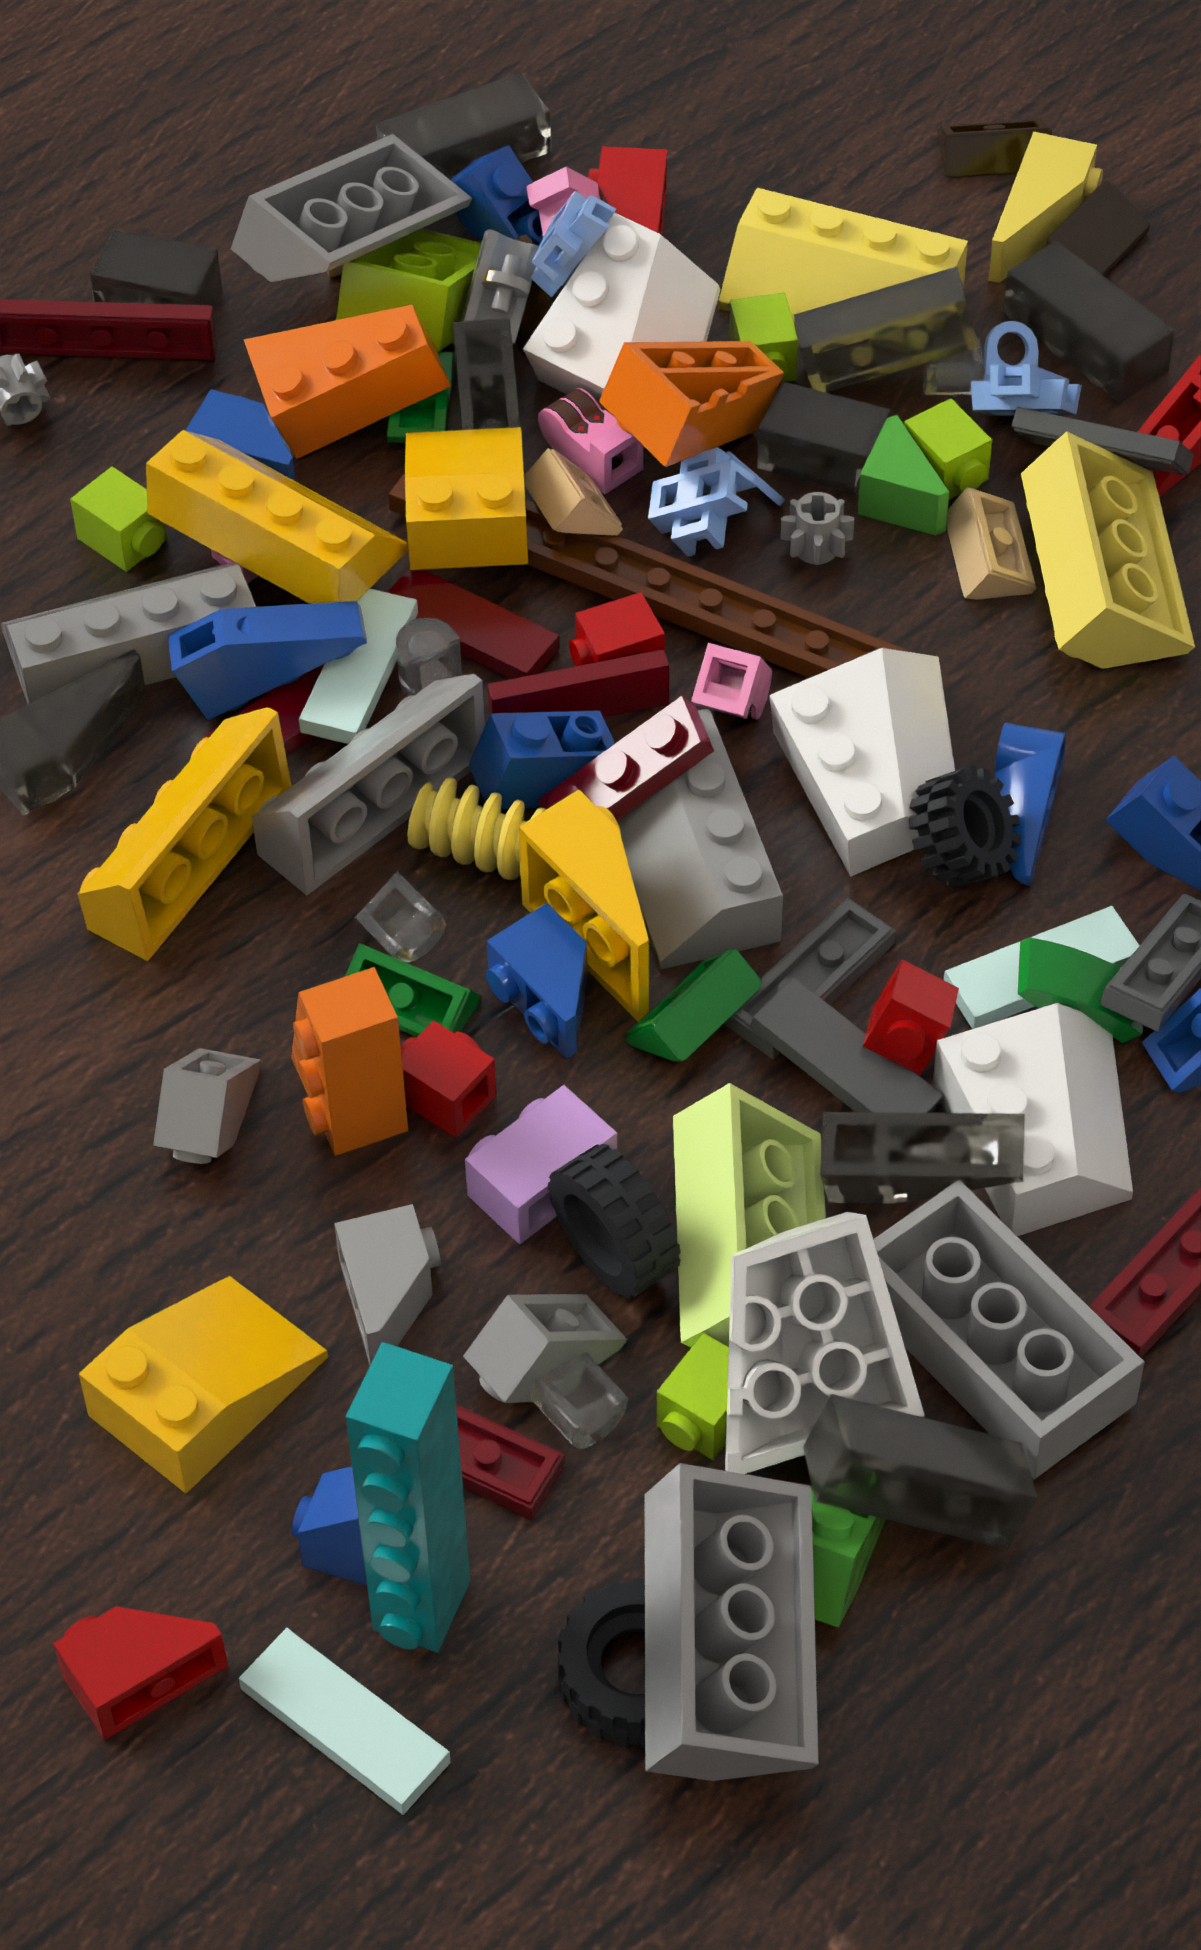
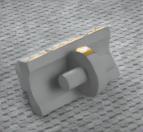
M490 229L485 231L459 329L510 346L515 344L532 285L530 277L536 267L532 260L539 246L514 240Z

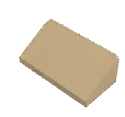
M547 448L524 475L525 487L553 530L562 533L616 536L623 530L621 521L590 475L556 450Z
M967 487L948 509L946 524L963 596L967 599L979 600L1032 594L1036 589L1014 502Z

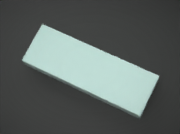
M369 589L357 601L362 609L367 643L356 648L344 658L333 659L324 664L300 715L299 725L301 733L350 744L357 733L366 729L418 615L416 599Z
M1113 906L1031 937L1087 952L1119 968H1122L1140 946ZM1020 942L945 971L944 981L959 988L956 1004L972 1029L997 1022L1035 1007L1017 994Z
M288 1628L239 1677L242 1691L402 1815L407 1812L451 1763L450 1752Z

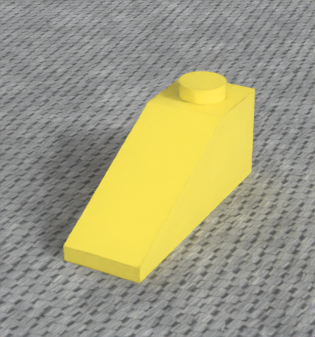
M1033 132L992 240L989 281L1000 283L1045 248L1048 237L1101 185L1103 169L1095 168L1096 144Z

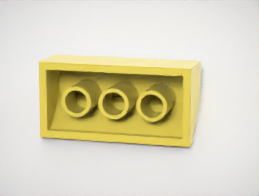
M757 188L738 223L719 297L718 309L730 312L731 299L785 293L794 326L797 330L929 364L964 290L968 241Z
M1066 431L1021 473L1027 500L1026 505L1032 523L1036 551L1039 556L1045 584V594L1050 607L1058 650L1063 651L1072 658H1079L1102 669L1188 654L1195 648L1153 472Z

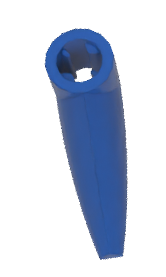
M1004 723L997 749L994 779L998 778L1004 784L1000 792L1001 796L1011 795L1014 804L1008 807L1010 815L1018 814L1020 825L1013 827V832L1021 835V845L1013 848L1019 855L1015 863L1009 864L1010 870L1016 880L1030 886L1062 772L1067 733Z

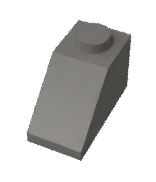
M199 1048L164 1068L153 1146L173 1149V1158L199 1164L210 1163L212 1157L217 1158L232 1148L260 1072L261 1060Z
M413 1204L334 1223L339 1262L369 1365H371L381 1342L398 1346L433 1295L430 1268L441 1266L432 1227L420 1229Z
M586 1294L507 1295L463 1357L480 1375L479 1381L484 1390L495 1399L504 1403L546 1401L615 1354L628 1339Z

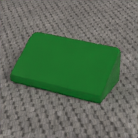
M359 943L345 975L346 977L375 967L398 1016L399 1029L416 1037L433 1020L453 1033L461 1032L477 1008L482 996Z
M736 948L733 950L727 949L706 958L626 1033L627 1036L624 1039L632 1047L677 1062L686 1060L761 988V979Z

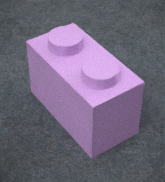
M563 1085L547 1098H538L524 1108L515 1122L496 1136L489 1135L474 1146L469 1156L465 1159L467 1196L516 1242L521 1244L557 1216L555 1209L552 1207L550 1201L551 1194L548 1190V1182L551 1181L549 1178L550 1174L596 1144L599 1146L606 1144L612 1150H617V1132Z

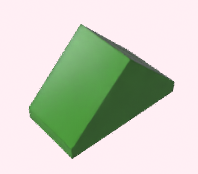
M898 415L886 419L860 473L858 514L935 536L946 532L949 491Z

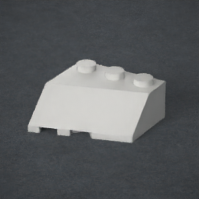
M614 213L608 220L609 226L582 259L523 348L539 381L565 394L570 393L576 388H582L593 396L602 410L606 411L608 410L599 400L623 343L707 341L720 293L719 285L661 234L617 213Z
M845 1212L784 1231L732 1255L725 1471L746 1474L925 1416L866 1215Z

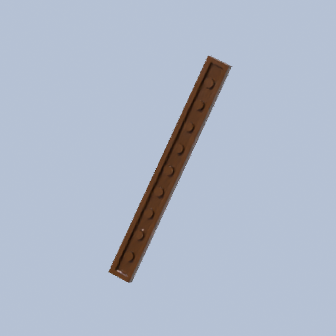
M405 473L388 493L389 510L406 516ZM525 499L528 564L526 565L614 600L642 592L656 617L748 654L760 656L763 660L808 678L880 648L912 652L623 537L557 532L551 528L537 504Z

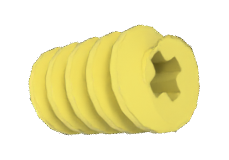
M446 778L438 791L433 790L431 782L425 783L416 797L409 819L408 843L413 848L425 849L430 845L431 851L436 856L447 857L452 853L457 863L462 865L471 864L475 860L476 866L480 871L487 873L493 872L498 868L499 874L506 880H515L521 875L519 826L527 822L524 821L525 805L523 801H514L507 813L503 814L501 813L502 797L499 793H491L482 807L478 805V786H468L461 799L456 798L457 782L454 778ZM541 807L538 808L531 817V819L537 816L538 814L542 813L546 809Z

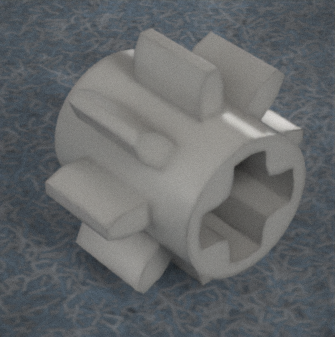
M20 354L0 356V414L7 426L30 422L40 413L42 402L50 400L49 393L44 385L47 379L38 361H35L25 366Z
M812 492L804 495L799 500L792 499L790 501V515L781 517V539L791 541L790 556L793 558L798 556L801 560L810 564L820 565L831 561L835 556L844 557L845 541L853 540L854 517L844 516V500H837L832 495L824 492Z

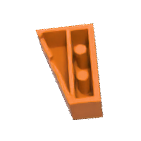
M413 305L244 339L270 417L296 459L451 387L436 346Z
M751 341L624 342L599 402L617 419V425L622 430L633 435L664 467L698 455L703 451L713 449L758 431L784 372Z
M375 967L299 992L296 1020L293 1022L294 1037L291 1058L308 1094V1097L303 1098V1106L314 1135L325 1133L334 1155L337 1156L407 1132L408 1122L398 1016Z

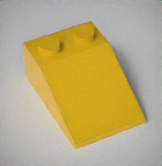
M521 427L406 433L405 497L410 570L528 564Z
M577 790L519 826L522 905L531 913L548 903L587 942V971L637 1021H640L649 1012V939L622 843L620 827L613 814L604 806L597 807L580 790Z
M228 1276L127 1328L79 1373L88 1416L187 1494L328 1358V1352L231 1276Z

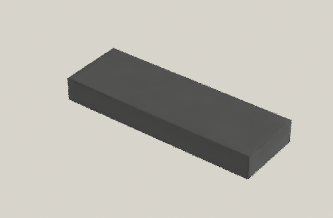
M1020 407L1016 408L1012 422L1014 431L1029 443L1050 447L1067 431L1139 466L1179 475L1189 474L1194 454L1177 440Z
M1183 894L1107 984L1100 1005L1157 1032L1162 1028L1201 979L1200 900L1187 894Z
M847 897L761 978V988L724 1025L771 1059H775L781 1052L750 1028L753 1016L793 977L831 1005L895 944L896 930Z
M795 977L753 1016L750 1028L899 1147L940 1106L943 1098L942 1093L915 1072L863 1047L866 1033Z

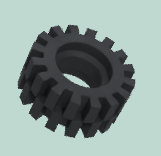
M968 766L925 781V784L919 785L915 792L919 797L911 799L909 808L916 812L917 816L909 818V829L918 830L919 838L912 839L914 849H924L925 855L920 861L925 869L935 866L932 877L939 882L947 880V886L963 887L1004 874L1011 869L1009 864L1015 863L1019 855L1013 849L1021 845V835L1013 832V827L1020 825L1018 814L1010 815L1008 807L1014 804L1010 794L1001 796L1000 792L1004 784L998 778L990 780L991 772L985 768L977 770L976 766Z

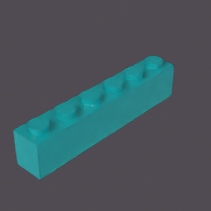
M381 1342L346 1415L372 1628L374 1631L379 1632L386 1641L404 1649H415L420 1646L438 1653L471 1581L453 1365Z

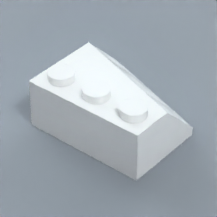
M880 648L771 694L770 705L773 733L850 877L914 850L912 839L919 838L918 830L909 829V818L917 816V813L909 807L911 799L919 797L915 792L919 785L925 784V781L955 771L939 657Z
M1055 1003L937 1040L933 1087L943 1094L941 1103L1001 1221L1016 1236L1132 1200L1133 1188L1112 1034L1081 1011Z

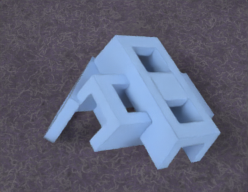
M574 191L552 219L532 260L536 267L530 277L551 298L561 285L563 287L566 285L582 259L609 226L607 222L615 213L616 208L593 195L586 198Z
M1007 321L993 327L986 336L983 352L982 381H971L973 411L987 416H1014L1017 407L1053 415H1076L1082 385L1069 384L1068 378L1038 367L1039 350L1033 331L1023 323ZM1005 333L1017 334L1025 344L1024 358L1017 365L1006 364L998 355V341Z
M716 447L682 460L680 474L653 481L648 519L661 534L672 531L671 540L689 557L695 555L696 544L699 540L707 539L715 549L724 547L727 516L747 511L748 503L738 497L736 492L758 487L779 506L784 503L785 499L730 451L726 453Z

